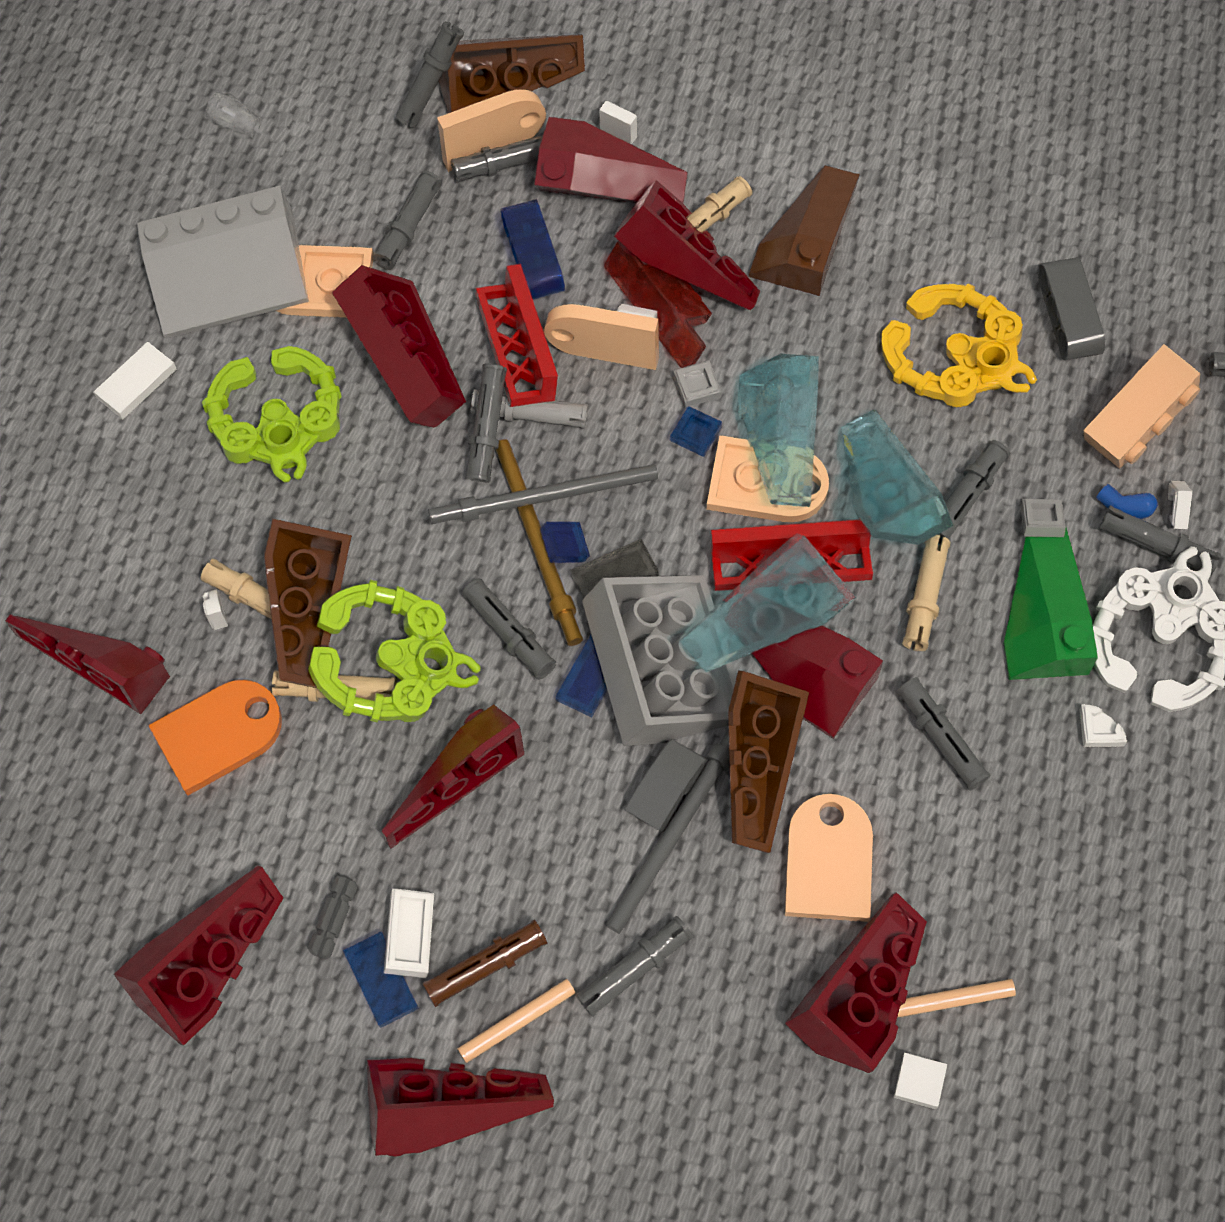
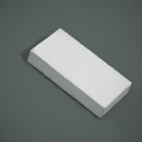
M147 342L94 391V394L100 402L123 420L176 370V366L173 361Z
M392 888L389 904L384 974L427 977L434 893Z

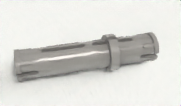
M474 389L471 406L473 407H471V414H476L479 390ZM503 394L500 417H504L505 421L513 422V419H524L585 428L588 404L555 400L510 407L507 395Z

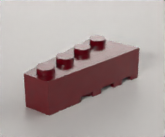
M361 265L332 292L410 422L435 428L466 403L413 281Z

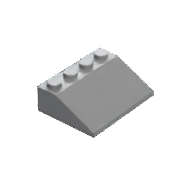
M281 186L137 223L141 253L165 338L309 302L293 211Z
M705 575L602 578L585 596L582 603L623 746L657 744L729 726L728 710L735 686L736 674Z

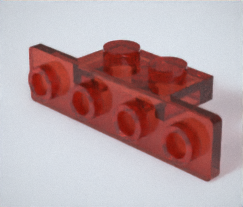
M617 241L604 263L605 269L633 306L657 311L659 340L681 368L696 364L706 345L692 326L705 324L712 315V312L688 282L649 264L644 265L637 256L626 253Z

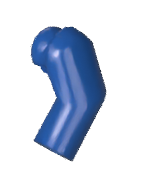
M1107 484L1096 496V499L1106 508L1111 505L1140 519L1150 517L1158 506L1157 499L1150 493L1123 496L1110 484Z

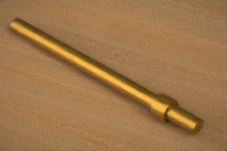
M499 440V447L496 449L511 492L527 490L509 440ZM533 504L517 507L551 598L549 606L553 617L560 622L568 645H578L583 641L574 617L577 611L572 597L566 595Z

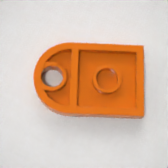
M235 680L211 690L148 726L188 796L265 753L279 736L282 715L275 697L266 687L253 681ZM256 702H265L269 705V711L263 718L252 719L247 715L249 707Z

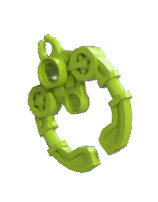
M293 346L272 350L271 364L276 374L289 376L304 372L310 376L312 384L320 385V389L315 392L317 401L305 405L300 412V417L295 415L281 399H270L263 404L260 423L256 429L247 422L234 423L231 415H224L223 410L229 407L228 397L231 391L247 387L256 380L255 368L248 357L230 361L214 378L207 398L202 401L204 411L209 415V420L207 421L208 429L222 446L223 452L229 461L241 464L255 459L271 465L274 475L285 483L291 480V476L282 469H289L297 465L293 476L297 480L301 479L307 467L305 454L317 442H326L334 438L339 432V399L342 397L339 386H336L334 382L336 378L334 367L327 366L319 357L309 351Z
M370 580L368 584L356 585L339 591L331 596L320 609L317 627L331 634H339L347 626L351 609L361 606L371 608L374 601L392 605V614L398 615L400 613L405 617L403 620L404 631L409 638L386 640L376 652L378 665L401 680L394 687L390 697H384L383 694L376 693L374 700L356 697V688L347 687L338 678L341 661L337 650L332 647L313 648L308 667L311 678L322 694L330 702L343 710L342 715L350 716L351 713L370 717V721L376 723L378 721L393 720L416 722L424 717L432 703V698L447 686L468 688L478 684L479 678L475 675L466 679H462L457 675L456 669L461 664L467 665L474 673L480 672L481 666L472 657L454 651L443 630L446 624L445 612L439 604L431 600H423L415 594L404 590L403 587L397 586L394 590L377 586V581ZM431 658L436 660L441 670L429 668L424 659Z

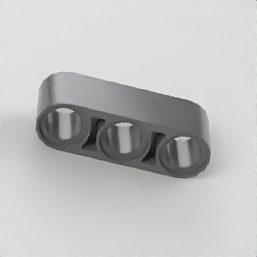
M1079 257L1040 263L1038 268L1039 285L1062 359L1071 360L1103 354L1105 350L1104 332L1084 267Z

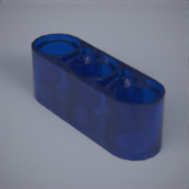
M535 199L501 208L503 226L515 262L522 266L532 299L564 292L563 274L538 201Z

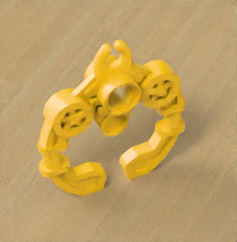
M937 284L916 290L906 302V309L916 319L920 320L933 316L942 305H955L963 308L966 304L978 309L977 317L986 320L984 324V337L977 338L963 333H956L947 339L946 354L956 366L947 368L942 372L941 376H937L931 371H927L922 375L912 369L913 361L906 359L903 354L910 345L911 327L908 324L891 320L882 331V353L887 367L894 375L893 381L898 384L904 382L915 388L916 394L943 400L949 406H967L975 400L977 393L996 390L1002 387L1015 393H1027L1030 390L1029 384H1016L1012 381V376L1016 374H1024L1030 384H1035L1037 381L1033 370L1018 360L1017 345L1020 343L1023 330L1021 317L1015 312L1007 310L996 297L992 295L986 297L975 291V286L971 284Z

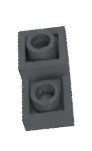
M671 739L640 782L625 811L655 829L664 831L683 795H688L708 759Z

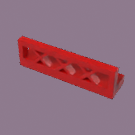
M521 264L506 266L505 284L476 288L475 296L496 363L507 368L504 388L510 407L555 401L558 374ZM506 297L508 302L505 308L500 310L488 304L487 300ZM502 323L517 330L511 338L497 331V328ZM511 350L525 356L526 359L520 366L506 359ZM521 378L535 385L536 390L517 393L514 385Z
M860 519L711 530V560L715 591L872 580L873 569L869 549L871 538L870 520ZM860 554L862 568L847 569L838 561L843 555ZM808 557H815L824 563L818 571L809 572L798 564ZM766 560H776L785 566L779 574H767L759 568ZM738 563L746 570L738 577L722 578L721 564Z

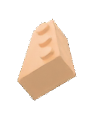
M1163 344L1083 430L1084 440L1119 469L1127 462L1133 464L1146 450L1147 446L1145 444L1155 435L1159 436L1171 424L1174 417L1199 394L1200 372Z

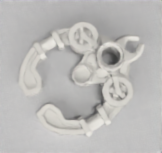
M1192 546L1179 554L1172 568L1152 573L1147 569L1137 567L1126 570L1105 599L1099 601L1096 608L1098 614L1093 623L1098 654L1094 667L1106 686L1126 693L1137 678V671L1130 662L1112 654L1111 642L1114 635L1108 632L1113 618L1121 620L1125 612L1124 608L1139 611L1150 606L1153 612L1152 634L1162 644L1175 642L1193 625H1195L1202 639L1212 643V647L1207 652V656L1213 659L1208 673L1200 671L1196 679L1197 681L1189 686L1174 680H1161L1152 688L1150 704L1168 712L1190 708L1206 699L1213 691L1222 690L1225 686V680H1223L1225 676V602L1219 601L1208 583L1212 570V563L1208 552L1204 551L1200 554L1202 562L1200 570L1193 571L1187 567V560L1197 555L1198 552L1197 548ZM1173 586H1186L1191 591L1192 598H1179L1175 594Z

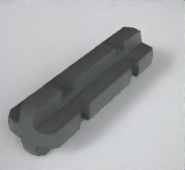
M337 876L334 879L330 889L332 897H327L316 925L318 933L313 934L308 946V950L312 955L324 959L331 957L335 947L334 937H339L350 908L348 901L353 900L357 890L355 881L342 876Z

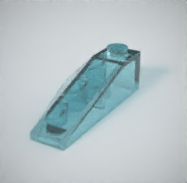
M780 353L739 375L737 411L747 429V439L757 457L758 470L771 504L810 507L819 356Z
M875 409L841 427L845 456L850 473L849 481L853 491L854 511L873 538L919 545L953 526L942 493Z
M796 533L710 611L680 642L704 671L708 672L748 656L752 652L766 646L785 641L793 635L826 624L856 597L808 539Z

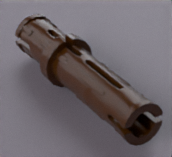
M532 920L531 923L503 939L500 935L492 939L494 944L459 962L432 979L422 982L434 1006H439L440 1003L473 986L505 966L509 970L516 966L514 961L542 945L548 944L536 920Z

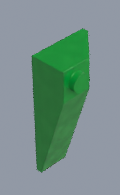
M1067 528L1065 529L1064 537L1025 536L1017 582L1010 608L1011 611L1003 642L1009 680L1089 675L1098 659L1092 619Z

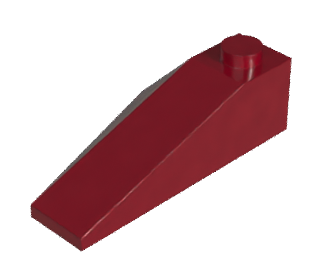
M655 180L618 227L614 237L618 240L620 247L629 255L637 256L642 262L751 311L757 303L760 290L732 258L728 256L721 257L717 253L716 246L713 243L715 239L707 230L703 232L698 231L687 219L692 214L689 209L658 180Z
M424 1059L367 1060L370 1131L375 1156L388 1155L395 1157L409 1153H421L554 1107V1097L547 1077L544 1074L494 1068L488 1071L486 1076H481L465 1071L464 1064L451 1063L449 1071L425 1069Z

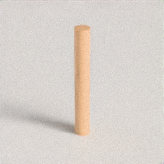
M565 979L457 1048L465 1063H468L574 995L576 992L568 979Z
M1012 979L906 998L905 1004L900 1006L898 1017L1012 997L1016 995L1014 982Z

